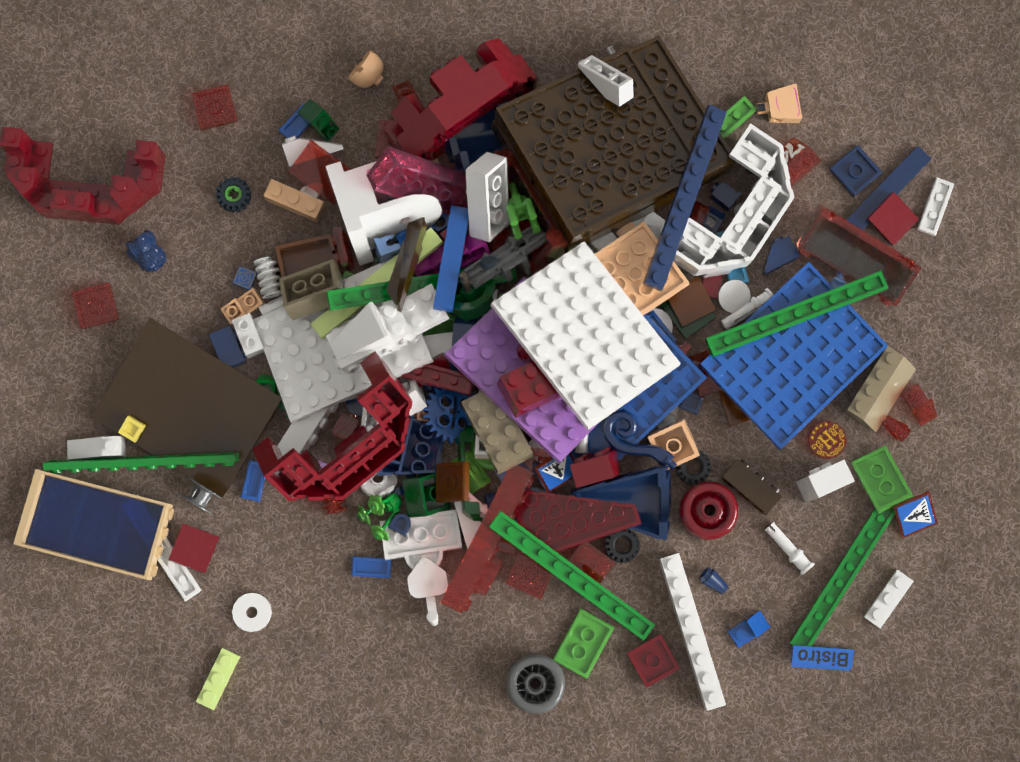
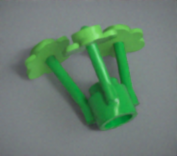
M391 493L382 500L379 495L369 496L370 500L367 502L370 509L365 511L363 506L357 505L358 518L369 525L368 514L373 513L381 516L384 514V511L392 512L382 527L379 525H371L370 527L372 535L377 540L388 541L390 538L385 529L393 517L400 512L398 507L402 505L401 499L395 493Z

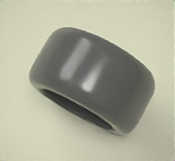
M528 654L516 660L510 667L506 678V689L510 700L520 710L531 714L545 713L553 709L562 699L565 691V677L560 666L552 658L542 654ZM532 678H539L541 680L539 688H531L530 680Z

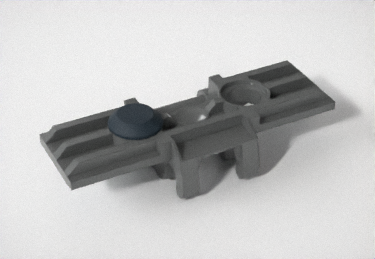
M529 226L521 232L522 237L520 239L510 236L504 245L489 255L484 253L481 259L464 269L460 274L463 272L467 273L470 285L475 289L498 274L500 276L505 275L507 282L513 279L511 269L518 264H522L525 271L529 269L530 264L526 255L549 241L551 237L542 229L539 233H534L532 227ZM522 243H526L525 246L519 248Z

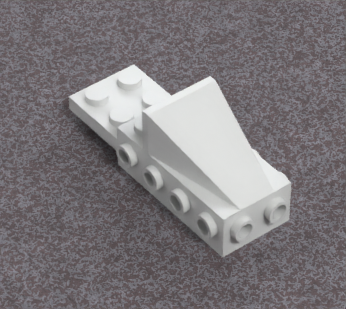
M430 284L406 296L401 312L397 310L392 300L384 302L379 308L373 302H370L354 319L348 321L345 326L332 329L326 335L328 339L326 345L331 353L334 352L336 356L334 362L339 370L342 369L347 375L356 372L362 367L360 363L374 351L380 357L388 355L394 350L411 343V341L416 339L415 336L448 320L449 317L446 311L433 309L436 293L434 286Z

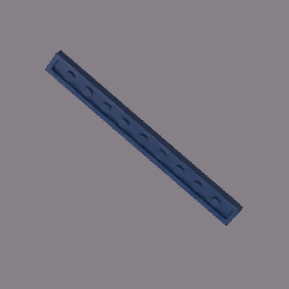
M708 105L643 281L644 285L658 291H663L727 114L726 111L715 106Z

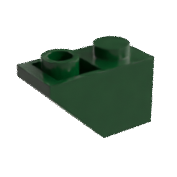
M311 99L297 112L305 123L326 142L340 129L325 109Z

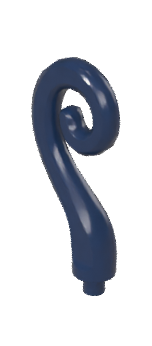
M618 410L605 418L603 434L612 448L628 455L651 457L661 466H669L671 470L677 466L672 460L674 456L662 447L626 444L614 435L613 425L618 420H625L629 423L627 430H617V434L621 438L627 439L636 433L637 422L632 414Z

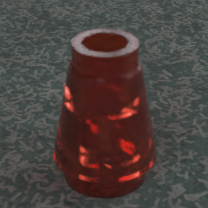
M889 415L882 422V425L896 441L903 442L911 432L908 425Z

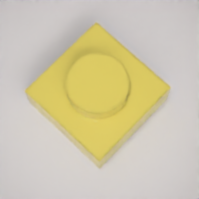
M129 415L118 433L133 442H137L146 425Z

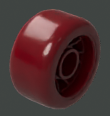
M712 481L701 482L689 488L682 496L678 509L679 519L684 529L693 537L701 540H715L725 536L734 527L738 518V504L733 493L724 485ZM706 505L713 507L714 514L712 516L705 514L704 508Z

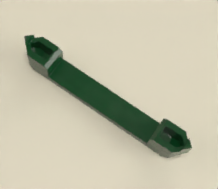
M467 425L456 436L458 462L466 461L465 445H470L475 440L472 425ZM461 501L462 513L473 521H483V517H480V505L478 502Z

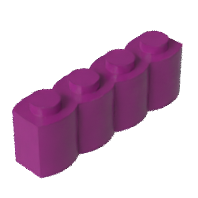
M470 233L466 235L460 269L470 265L473 261H478L484 253L490 254L486 241L471 237ZM444 246L438 247L417 264L415 269L416 277L439 273Z

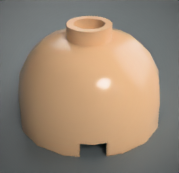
M370 50L348 77L352 83L361 88H368L373 84L377 86L383 79L381 75L384 69L383 62L377 54Z

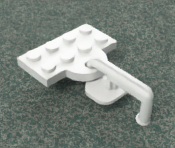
M456 509L438 512L426 517H409L411 528L406 537L388 529L387 526L385 531L390 539L388 541L382 540L385 560L405 558L407 565L412 569L407 578L409 592L415 598L426 597L428 609L426 618L432 626L438 624L435 596L444 594L448 588L446 572L439 567L443 560V551L462 549ZM380 521L381 527L385 523V521Z

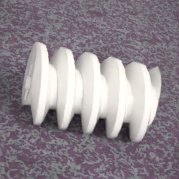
M263 257L254 261V265L258 266L255 268V271L260 273L257 275V279L260 280L258 284L259 287L263 288L260 290V293L265 295L262 299L281 295V290H279L280 282H277V280L282 277L281 275H275L276 272L280 271V268H274L278 261L272 260L273 257Z

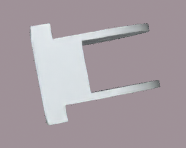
M392 156L345 172L341 162L326 166L359 265L374 261L371 250L374 249V238L379 239L387 235H393L394 238L388 240L386 244L397 242L396 234L407 229L409 222L425 217L428 229L441 215V205L438 199L433 196L418 194L402 197L419 187L427 177V166L424 160L417 156ZM401 197V198H398V199H395V200H392V201L387 202V201H388V198Z

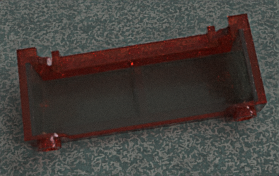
M510 148L495 151L493 154L507 158L508 186L510 183H515L518 193L532 200L539 226L546 233L548 241L529 253L532 257L529 261V269L532 272L545 268L565 254L567 241ZM508 187V200H510L512 196ZM528 219L519 221L523 230L531 226Z
M821 204L817 206L797 243L801 254L806 257L810 255L815 256L854 281L881 271L889 289L877 294L881 297L880 301L887 306L891 304L894 306L898 305L922 268L912 259Z

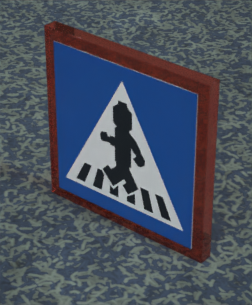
M570 452L560 463L550 457L534 467L548 493L573 478L570 464L575 461Z
M929 491L893 505L902 538L938 524Z

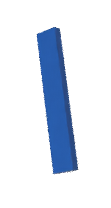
M451 206L433 304L434 310L453 312L469 220L468 208Z

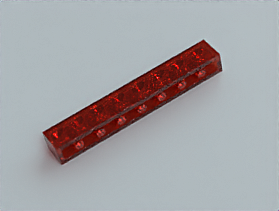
M519 465L508 470L440 603L461 614L463 611H468L472 603L469 600L472 593L476 594L481 586V583L478 582L481 575L486 576L490 568L487 565L490 558H495L499 550L496 547L499 540H504L503 537L488 526L499 511H502L512 520L515 519L517 513L514 511L517 505H522L526 497L523 495L526 487L530 489L535 480L532 477L533 472Z

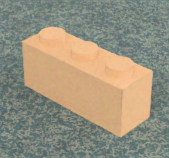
M271 179L264 194L266 201L318 223L325 208L324 201Z

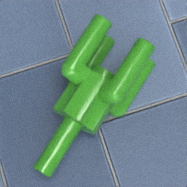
M510 183L508 187L512 197L506 205V211L515 239L522 237L518 223L525 219L530 221L533 232L539 233L541 229L532 200L520 195L516 184Z

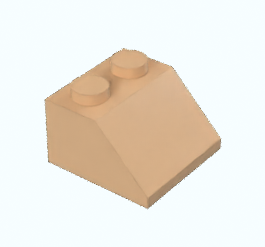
M684 418L648 435L651 445H656L669 451L674 456L672 460L677 466L700 456Z

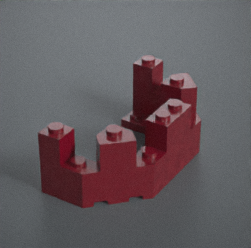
M499 38L483 42L476 50V58L481 64L476 69V73L462 55L457 58L452 57L447 61L446 66L436 68L430 76V84L439 94L440 98L438 96L433 98L425 108L415 94L403 97L391 112L395 119L391 118L384 124L383 133L400 155L417 156L423 159L427 166L445 153L446 141L499 104L510 102L535 90L538 77L520 54L514 55L506 43L503 44Z
M2 127L0 146L6 151L4 162L5 175L34 209L45 218L119 225L129 215L136 212L147 201L161 192L166 155L156 142L137 140L135 151L127 150L124 177L112 176L111 185L49 179L54 144L52 142L33 141L21 128Z
M376 351L360 363L372 385L356 398L378 424L370 431L362 425L334 448L337 457L326 466L321 468L318 460L307 449L299 454L292 448L283 456L280 449L268 437L253 448L263 476L288 501H297V499L315 501L324 500V498L344 500L404 452L405 436L408 433L410 421L409 412L412 409L413 401L405 387L392 374L386 362Z

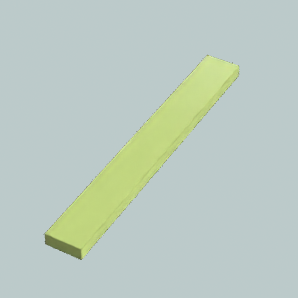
M429 228L425 233L418 263L443 244V241L432 228ZM398 254L358 286L390 281ZM366 305L331 311L328 309L314 320L311 326L322 339H325L332 329L340 327Z

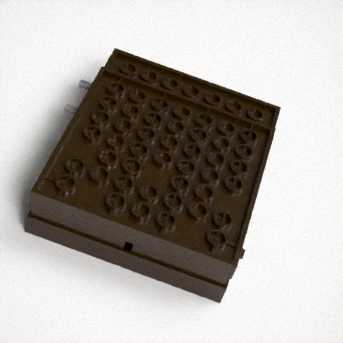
M659 35L632 48L626 47L617 52L610 46L606 49L609 56L600 59L633 79V98L621 106L606 99L588 77L578 69L495 109L494 115L496 119L492 121L491 129L565 254L583 242L588 245L630 222H634L673 202L706 109ZM719 133L701 186L729 173L736 162L729 157L732 151L721 133Z

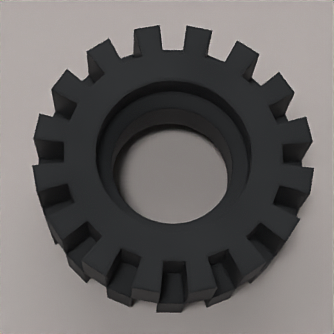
M701 450L698 451L700 456L693 458L701 466L697 474H690L686 470L687 462L675 468L677 476L686 484L694 485L701 483L710 474L711 461L708 459L707 454H704Z
M629 529L608 535L604 545L605 551L609 558L615 562H629L637 556L640 550L639 537L633 530ZM618 538H626L629 541L630 547L627 552L620 553L615 549V542Z

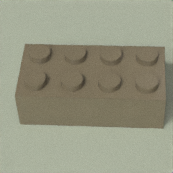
M483 392L461 402L468 420L498 475L533 457V452L519 426Z

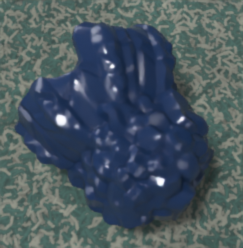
M144 230V233L137 236L134 241L126 242L128 249L126 254L137 262L142 270L156 272L159 268L163 267L167 257L163 249L157 246L155 235L148 230Z

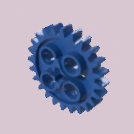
M434 388L432 389L434 394L429 393L427 395L430 400H425L428 407L422 410L427 412L422 419H428L424 426H431L429 433L435 431V439L442 436L441 442L448 439V443L452 444L455 439L457 444L456 436L464 429L458 425V419L465 421V427L471 425L459 402L478 393L467 396L441 388L439 390ZM441 398L448 400V407L441 404ZM452 409H453V412L457 414V415H455L454 417H453V413H450V411H451ZM440 417H444L447 420L446 426L440 424ZM452 421H453V430L450 428Z

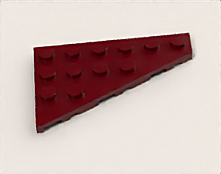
M507 489L518 524L557 553L642 524L634 504L532 490Z

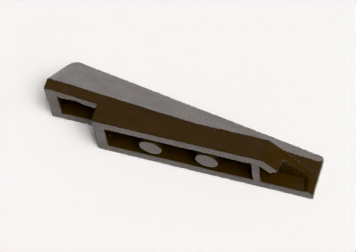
M425 217L407 224L405 241H403L386 290L399 312L402 311L422 251V242L427 230Z

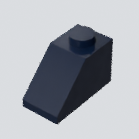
M780 236L772 241L773 244L769 249L763 268V276L799 258L800 255L789 236L786 238Z

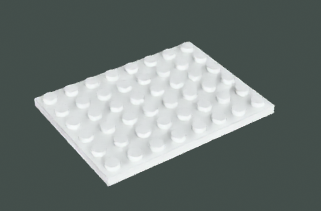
M585 242L576 246L491 303V307L587 431L681 364Z
M388 261L343 279L344 288L358 286ZM384 302L374 303V305L379 308ZM282 306L253 319L291 423L300 421L357 396L372 385L362 367L348 375L342 369L339 370L334 362V359H336L334 352L331 353L326 345L328 342L327 337L322 339L311 326V323L329 308L292 321ZM363 308L360 311H358L355 315H353L350 319H348L345 323H343L340 327L345 326L348 321L354 319L363 310ZM423 333L415 336L416 339L408 345L402 346L392 353L381 357L396 378L416 368L423 367V365L434 362Z

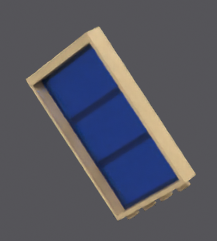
M35 469L13 544L138 578L152 580V577L156 576L158 570L156 563L162 555L163 547L161 545L163 539H166L168 535L167 524L173 517L174 509H172L173 505Z

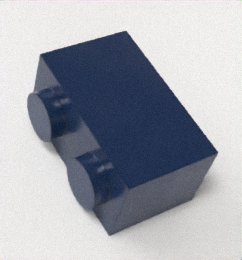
M231 326L209 334L219 360L232 368L247 363L245 359L247 356L243 348L240 347L237 332Z

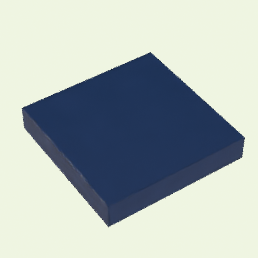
M859 145L829 168L830 172L853 198L883 173Z

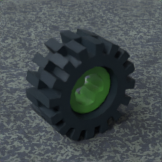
M231 176L230 179L225 178V181H221L219 183L220 186L216 188L217 201L222 208L231 213H234V211H237V213L241 212V209L245 210L252 199L248 184L239 177L234 178V176ZM233 190H235L236 193H239L236 199H233L231 196H229L230 192Z

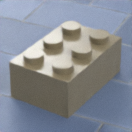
M333 259L279 278L283 307L292 321L329 308L326 291L344 288L341 272Z

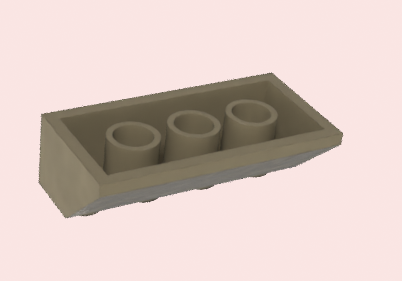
M888 346L878 356L843 412L876 433L916 368L905 356Z

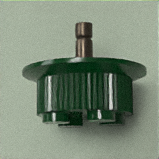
M461 273L458 277L453 306L456 316L464 321H470L488 313L492 308V296L495 292L494 280L490 279L475 289L470 285L467 273Z

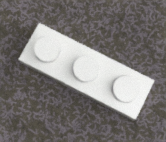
M896 570L868 609L864 618L881 629L914 581L899 570Z

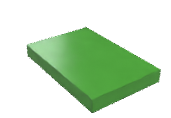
M886 445L851 462L878 514L913 497Z
M580 608L553 660L587 679L615 627Z

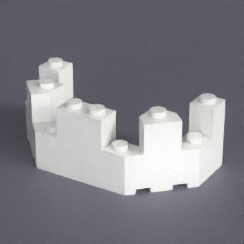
M751 123L732 149L729 157L759 178L721 238L691 218L688 219L674 262L693 276L703 275V278L729 274L736 268L747 267L753 261L794 199L788 166L784 158L783 145Z

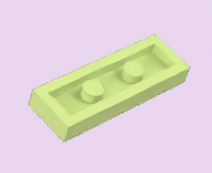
M224 648L221 649L196 700L197 703L215 710L240 658L239 655Z

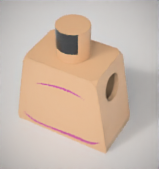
M797 84L770 91L765 96L766 102L756 103L757 115L768 114L769 123H800L802 119Z

